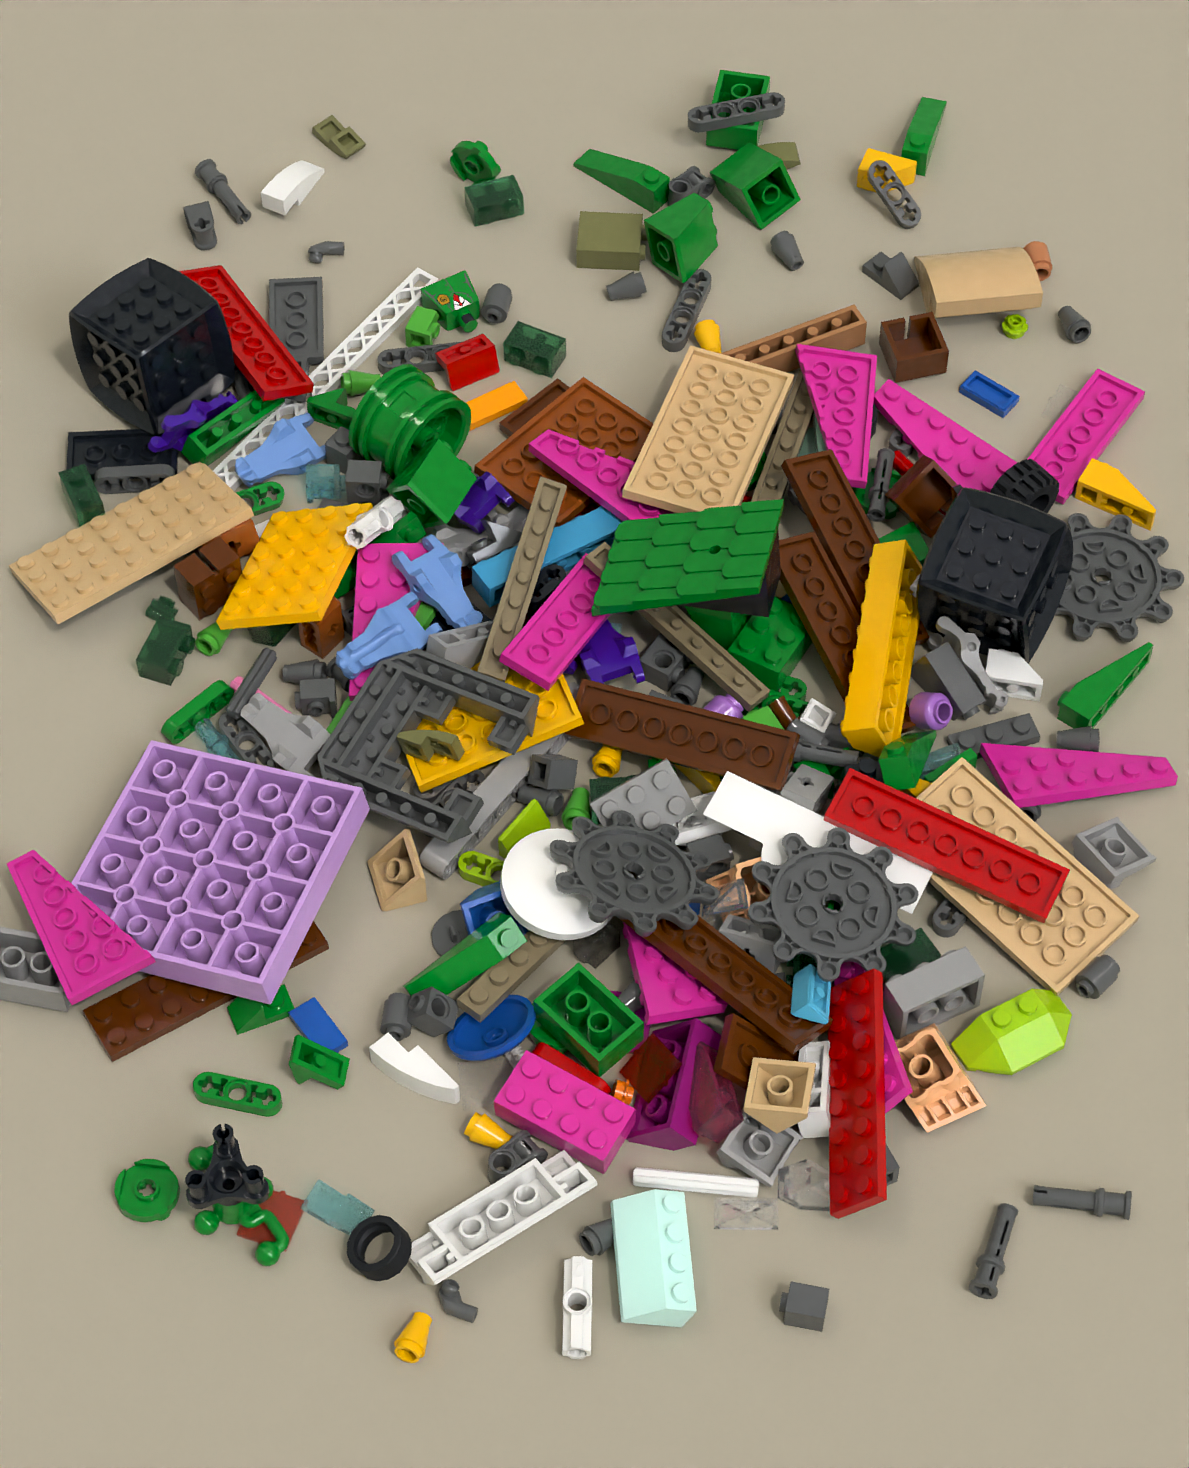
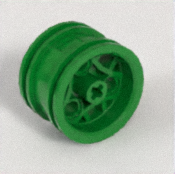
M403 364L386 372L366 392L351 420L348 435L349 444L352 450L361 455L366 461H382V466L385 467V472L389 478L395 480L428 441L435 439L444 440L452 447V453L457 456L470 430L471 409L466 402L450 391H439L435 388L432 378L412 364Z

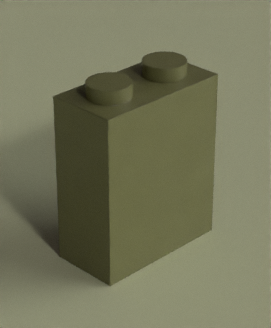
M580 211L576 248L577 268L639 271L640 260H645L646 244H642V241H647L645 225H643V214Z

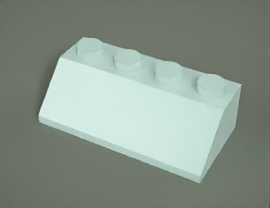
M653 1189L612 1200L610 1206L621 1322L682 1328L697 1312L684 1192Z

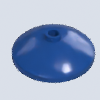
M509 995L481 1023L464 1012L456 1019L454 1030L448 1032L447 1044L451 1052L463 1060L486 1061L500 1057L516 1048L529 1035L536 1019L534 1007L523 996Z

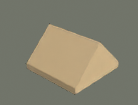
M405 828L367 861L382 911H390L427 901L424 873L410 829Z
M753 1057L744 1112L776 1134L808 1118L816 1063Z

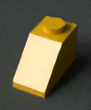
M871 148L867 149L858 168V188L876 192L868 181L867 172L870 165L877 160L887 162L904 186L914 183L917 161ZM875 168L874 177L880 176L884 184L881 188L884 189L888 183L893 181L890 179L886 182L883 177L885 170L879 171Z

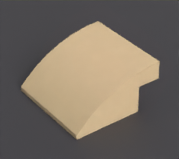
M1021 247L914 256L926 313L933 312L935 318L1041 307L1043 297L1041 283L1030 256Z

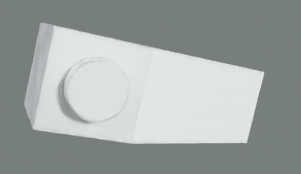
M829 1041L809 1042L799 1049V1062L816 1063L808 1118L798 1122L800 1134L803 1136L802 1139L829 1136V1128L831 1127V1114L829 1112Z

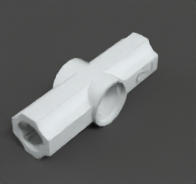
M389 496L369 511L357 515L356 521L347 527V532L344 535L347 544L360 549L381 533L391 530L393 524L402 518L404 507L401 500H396Z
M572 1256L570 1259L564 1260L562 1355L568 1356L571 1359H583L586 1356H591L592 1260L586 1259L584 1256ZM574 1304L585 1306L580 1311H574L570 1307Z

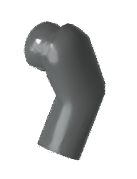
M324 241L310 246L308 250L309 261L321 263L323 261L322 254L344 255V242Z
M452 1279L445 1280L439 1290V1298L444 1311L448 1315L473 1323L476 1319L478 1308L462 1302L460 1292L458 1291L460 1288L459 1283Z

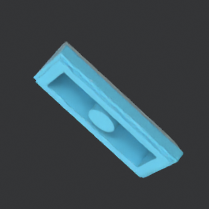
M809 964L794 975L791 1014L806 1020L827 1024L829 1022L831 982L822 981L817 974V968L812 964Z

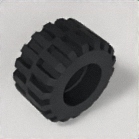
M1025 459L1009 468L997 480L990 493L1022 502L1048 513L1056 500L1060 485L1058 480L1033 459Z

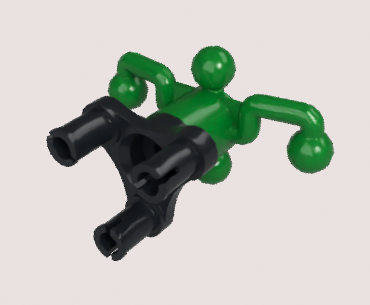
M221 1124L213 1129L214 1144L207 1148L203 1146L195 1147L188 1156V1163L194 1170L190 1171L185 1177V1183L188 1187L186 1190L187 1201L195 1209H204L211 1205L213 1207V1211L203 1210L195 1216V1230L201 1235L208 1236L217 1230L220 1221L226 1224L240 1223L245 1228H255L265 1223L276 1241L261 1242L256 1248L255 1258L262 1266L269 1267L275 1265L280 1258V1253L286 1250L289 1245V1236L275 1214L270 1210L261 1209L258 1205L272 1196L274 1186L271 1180L264 1177L261 1167L257 1165L246 1166L241 1156L238 1140L234 1137L233 1128L228 1124H224L225 1130L223 1131Z

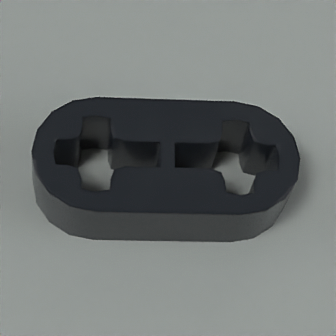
M551 564L540 570L529 604V610H538L564 580L566 572L563 567Z

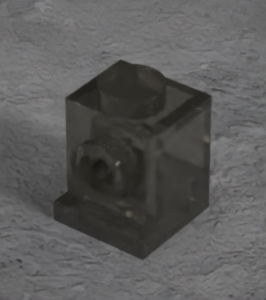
M608 922L607 925L596 933L573 940L574 955L582 963H588L596 969L620 947V930Z

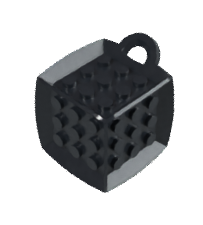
M147 258L128 267L97 287L69 312V325L74 352L89 390L117 415L153 435H160L165 432L161 427V423L167 415L184 414V411L187 410L193 400L204 398L206 402L212 401L235 381L232 342L218 301L192 279L164 263Z
M960 484L951 487L953 502L934 536L918 579L916 605L919 617L925 629L932 633H938L943 638L946 634L937 630L936 623L942 616L949 617L965 633H974L980 641L979 653L988 656L989 649H1004L1009 652L1019 653L1029 664L1054 618L1069 577L1073 561V540L1070 529L1066 522L1022 502L986 491L963 488Z

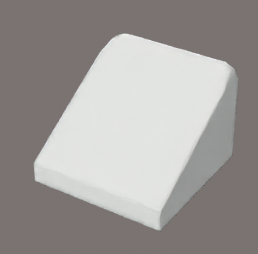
M811 698L799 720L825 733L836 713Z

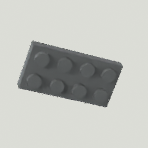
M322 277L269 279V327L294 358L307 357L310 364H321L324 361Z

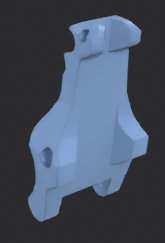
M305 413L290 419L283 418L275 422L271 433L259 448L244 458L236 459L235 472L242 482L251 488L256 482L261 483L278 474H304L318 462L327 459L325 445L319 447L306 430L314 422L312 416L309 413Z
M430 534L422 539L424 548L429 552L412 561L403 551L392 555V562L406 578L410 591L414 592L419 600L434 606L442 617L446 619L448 625H452L456 629L481 623L482 614L474 610L463 589L461 559L457 553L450 552L434 535Z
M409 592L394 603L377 609L365 631L348 643L344 649L337 651L335 664L340 667L345 677L353 680L361 672L377 665L379 661L416 648L423 650L427 647L430 634L443 631L438 623H434L424 630L411 613L409 608L419 601L414 592Z

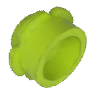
M1018 314L1006 316L1002 322L1004 334L1011 339L1021 338L1028 330L1027 320Z

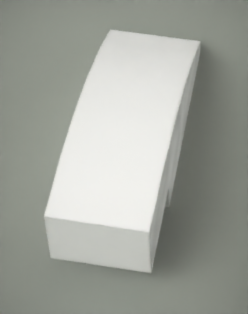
M303 160L289 165L278 173L262 190V206L286 215L294 204L298 206L301 204L324 174V168Z
M386 1033L369 1047L371 1062L400 1085L438 1101L457 1104L460 1101L459 1085L418 1045L410 1052H407L389 1033Z

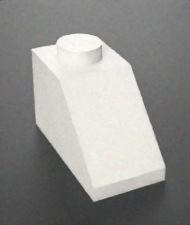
M989 649L986 673L996 689L1005 691L1008 697L1040 702L1043 679L1020 654L1004 649Z

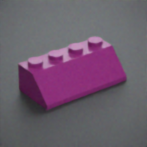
M697 1018L652 1032L634 1104L636 1123L626 1140L632 1143L672 1151L696 1145L712 1082L721 1039L720 1034Z

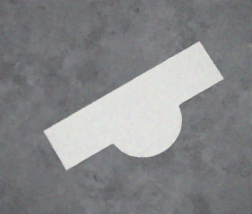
M728 771L703 813L704 816L763 844L761 860L773 865H782L788 859L782 846V840L785 835L797 833L804 838L809 846L822 847L827 842L829 831L836 827L824 821V816ZM849 833L850 847L858 854H868L874 848L879 847ZM892 853L893 861L886 868L885 874L895 884L909 883L917 888L919 894L917 901L911 905L900 907V909L912 914L933 872Z

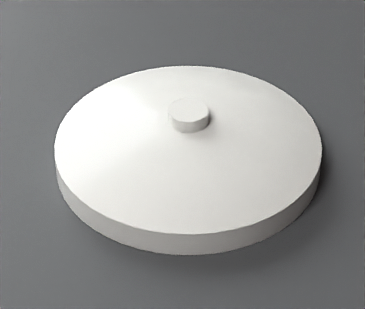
M558 828L540 830L527 835L510 850L501 872V894L511 915L522 926L533 933L555 940L581 939L601 930L613 916H610L602 923L593 922L588 915V906L592 902L588 897L579 893L564 894L559 892L556 887V876L559 873L570 871L571 868L567 864L551 857L550 844L554 840L578 842L579 838L572 830Z

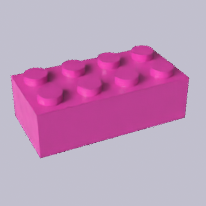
M528 1050L524 1052L494 1100L496 1116L522 1130H527L531 1135L560 1151L565 1150L569 1156L602 1174H605L636 1123L635 1108Z

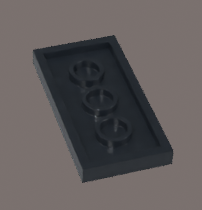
M142 429L68 432L67 481H94L96 471L104 467L167 464L174 468L176 475L178 474L179 450L170 448L156 453L152 452L148 448V442L154 436L161 437L163 433L153 435ZM130 477L128 479H137L139 477Z

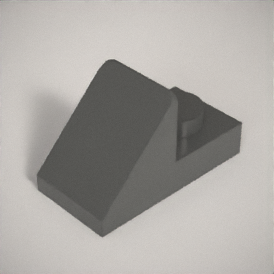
M879 252L863 264L862 272L900 300L919 287V282L902 252H899L893 258H889L883 252Z
M481 519L489 540L482 538L471 544L472 549L465 553L471 563L477 564L518 543L522 532Z

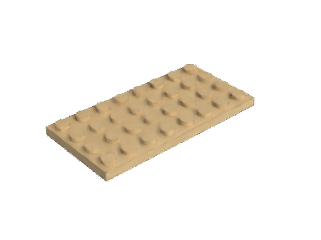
M690 345L627 479L622 497L675 513L700 512L714 507L740 506L792 387L794 374Z
M198 462L191 464L187 469L174 476L167 477L156 486L140 492L134 498L118 504L112 510L94 517L90 522L79 528L70 530L66 535L57 540L46 543L35 552L22 556L16 562L9 565L15 578L57 624H60L252 518L254 514L252 508L205 463Z
M963 757L916 797V799L1070 869L1068 877L1045 923H1041L934 872L929 879V882L1046 990H1051L1056 996L1066 989L1095 957L1101 956L1137 922L1139 915Z

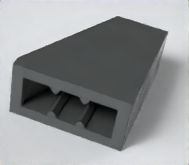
M948 641L912 665L910 676L925 692L942 693L950 700L953 709L951 717L953 721L961 716L967 720L980 711L977 706L986 699Z

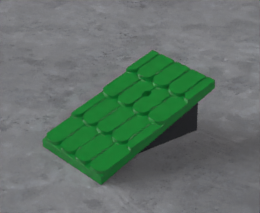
M784 499L742 502L740 506L714 507L700 512L659 515V518L623 521L615 531V538L608 552L605 569L601 574V581L594 596V603L591 609L592 616L681 605L769 617L781 576L778 526L784 509Z

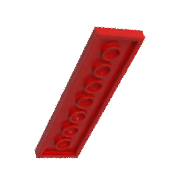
M222 265L179 271L200 285L218 301L230 334L234 362L263 401L313 393L314 383Z
M849 768L823 819L876 846L886 847L892 853L1041 923H1045L1070 872V869L852 768Z
M875 968L831 987L829 1017L833 1019V1022L828 1029V1041L830 1042L829 1112L831 1114V1127L829 1128L830 1215L837 1219L887 1200L883 974Z

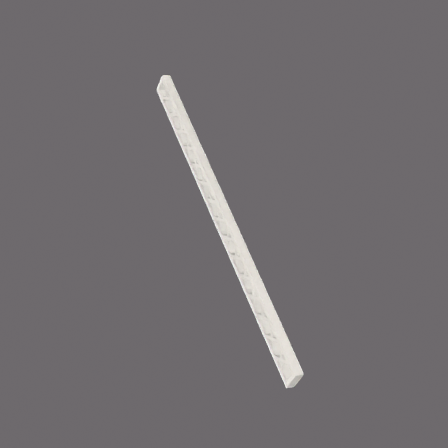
M417 267L309 375L314 384L317 381L329 380L326 385L313 386V393H307V397L336 390L341 385V373H347L348 370L355 371L421 304L420 289L438 282L439 279ZM419 280L426 283L425 286L413 287ZM411 298L407 303L397 304L400 299ZM395 314L392 319L381 320L383 315ZM379 331L376 335L364 336L366 332ZM362 347L359 352L348 353L350 348ZM346 364L343 368L331 370L333 365ZM286 398L285 403L261 422L213 472L235 491L243 483L235 471L228 472L231 467L235 466L236 459L246 457V452L249 449L259 448L267 439L263 435L266 432H271L275 422L279 421L283 415L295 414L294 417L308 413L307 402L297 403L295 400Z

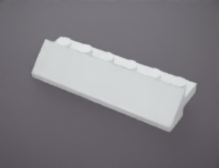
M565 1150L542 1164L535 1158L429 1222L430 1232L412 1242L409 1261L422 1276L424 1284L436 1285L598 1185L597 1181L580 1161L575 1163Z

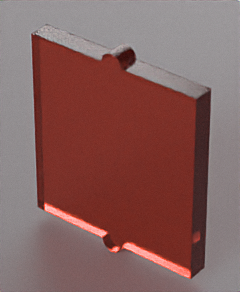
M654 1033L647 1038L639 1049L634 1050V1055L619 1071L625 1079H629V1083L648 1103L652 1101L664 1086L666 1087L669 1084L670 1078L682 1066V1062Z
M273 1190L272 1196L258 1205L261 1209L270 1210L275 1214L287 1232L290 1244L307 1206V1201L286 1195L285 1191L277 1192ZM265 1223L255 1228H245L240 1225L237 1236L257 1242L258 1245L264 1241H276Z

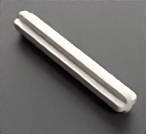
M636 1167L633 1171V1185L639 1187L744 1197H757L759 1190V1181L754 1178Z

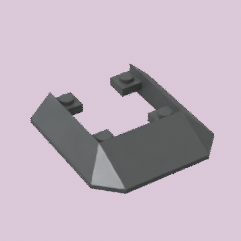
M418 648L379 661L317 755L322 777L325 780L361 787L371 811L444 842L451 843L472 834L469 827L484 802L481 797L456 787L446 805L442 808L401 791L411 772L408 767L395 762L402 752V747L397 739L398 733L416 730L422 719L442 726L455 706L497 723L487 738L489 745L515 755L527 735L533 736L540 698L536 694Z

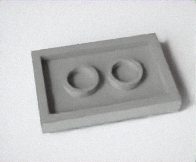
M667 758L589 802L603 827L611 826L613 824V814L616 811L623 810L631 813L635 818L637 826L647 831H653L661 824L673 825L697 811Z

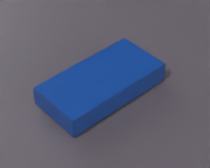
M976 370L959 387V393L1002 418L1019 402V395Z
M315 997L288 1012L289 1018L303 1037L337 1053L348 1047L347 1039Z

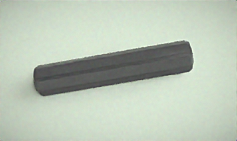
M264 648L226 707V714L234 719L241 717V709L249 703L250 698L257 692L277 660L274 650Z

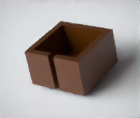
M933 312L909 316L907 339H904L906 323L904 317L881 322L879 345L895 383L947 372L949 350Z
M923 455L889 489L885 496L910 522H914L920 533L932 538L944 518L937 511L941 509L947 513L953 502L951 487L957 484L935 460Z
M221 537L216 538L199 549V553L216 570L215 572H212L195 553L173 566L179 599L199 621L208 615L214 614L220 607L225 605L242 574L240 557Z

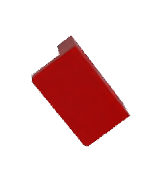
M484 334L435 353L437 362L447 373L449 387L452 391L492 376L500 371L495 345Z

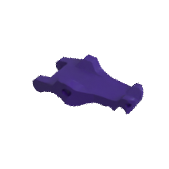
M229 390L226 393L227 397L219 394L217 398L209 402L193 400L184 414L167 415L163 419L161 427L165 432L161 437H152L148 442V448L155 453L170 448L182 451L191 433L231 407L238 400Z
M486 471L482 476L477 477L453 515L460 524L463 523L476 533L481 534L485 530L481 519L501 501L509 507L515 500L496 478Z
M607 619L579 654L582 671H584L588 680L603 684L606 681L632 673L636 684L644 682L645 676L633 637H625L617 632Z

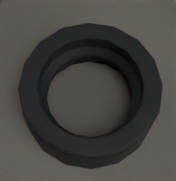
M384 1215L371 1216L360 1222L351 1232L347 1242V1256L350 1264L367 1279L374 1281L388 1280L399 1274L407 1265L412 1251V1242L408 1232L391 1217ZM391 1232L394 1235V1243L387 1256L377 1263H366L365 1252L370 1242L382 1233Z

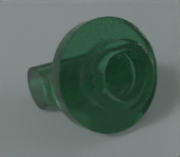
M160 595L159 599H152L145 615L171 628L174 625L175 616L179 609L175 607L176 602Z

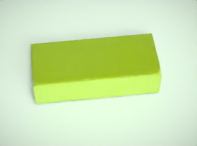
M536 799L531 800L499 836V856L506 859L513 846L521 839L534 832L551 827L548 817Z

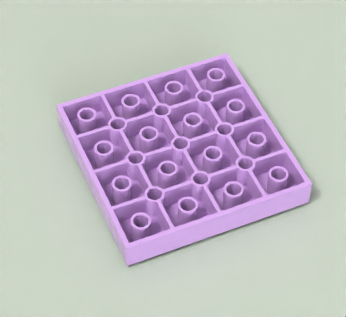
M151 740L74 877L72 884L83 896H86L109 916L120 929L129 934L139 946L147 950L154 957L156 962L139 970L140 972L271 1005L370 808L361 787Z

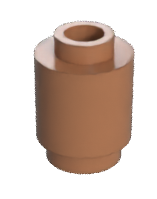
M1032 241L1023 249L1030 256L1039 280L1043 281L1051 275L1052 270L1048 247L1043 242Z

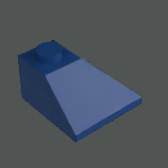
M500 881L475 890L460 903L468 935L498 912L511 916L523 935L529 931L507 909L502 898Z

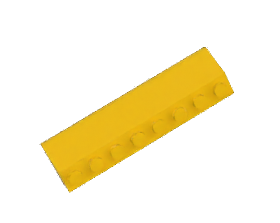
M906 539L874 544L872 556L869 558L870 570L868 579L865 581V599L861 604V622L857 627V645L853 650L852 672L849 673L850 686L848 695L845 697V715L840 724L842 735L846 737L854 749L880 757L885 745L901 737L920 619L916 598L912 595L914 591L910 589V586L921 573L922 565Z

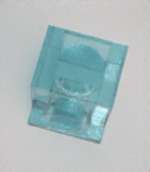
M340 464L306 465V494L308 503H313V499H323V497L341 499V492H346V475H341Z

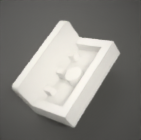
M715 792L691 798L697 811L673 824L679 830V837L675 841L676 845L686 846V843L719 833L722 835L723 832L731 830L730 827L703 815Z

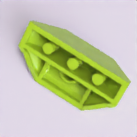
M1032 988L979 1015L951 1043L950 1047L967 1071L980 1070L988 1073L1013 1075L1064 1048L1072 1014L1060 997L1056 996L1051 990Z

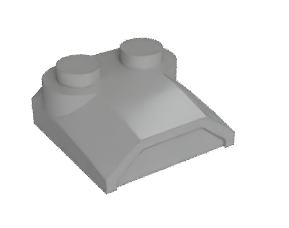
M1118 817L1076 834L1072 841L1074 857L1108 888L1119 887L1124 878L1145 868L1156 860V857L1141 844Z
M743 1109L720 1143L716 1153L726 1167L738 1168L771 1188L782 1166L803 1136L790 1127L776 1134L745 1113Z

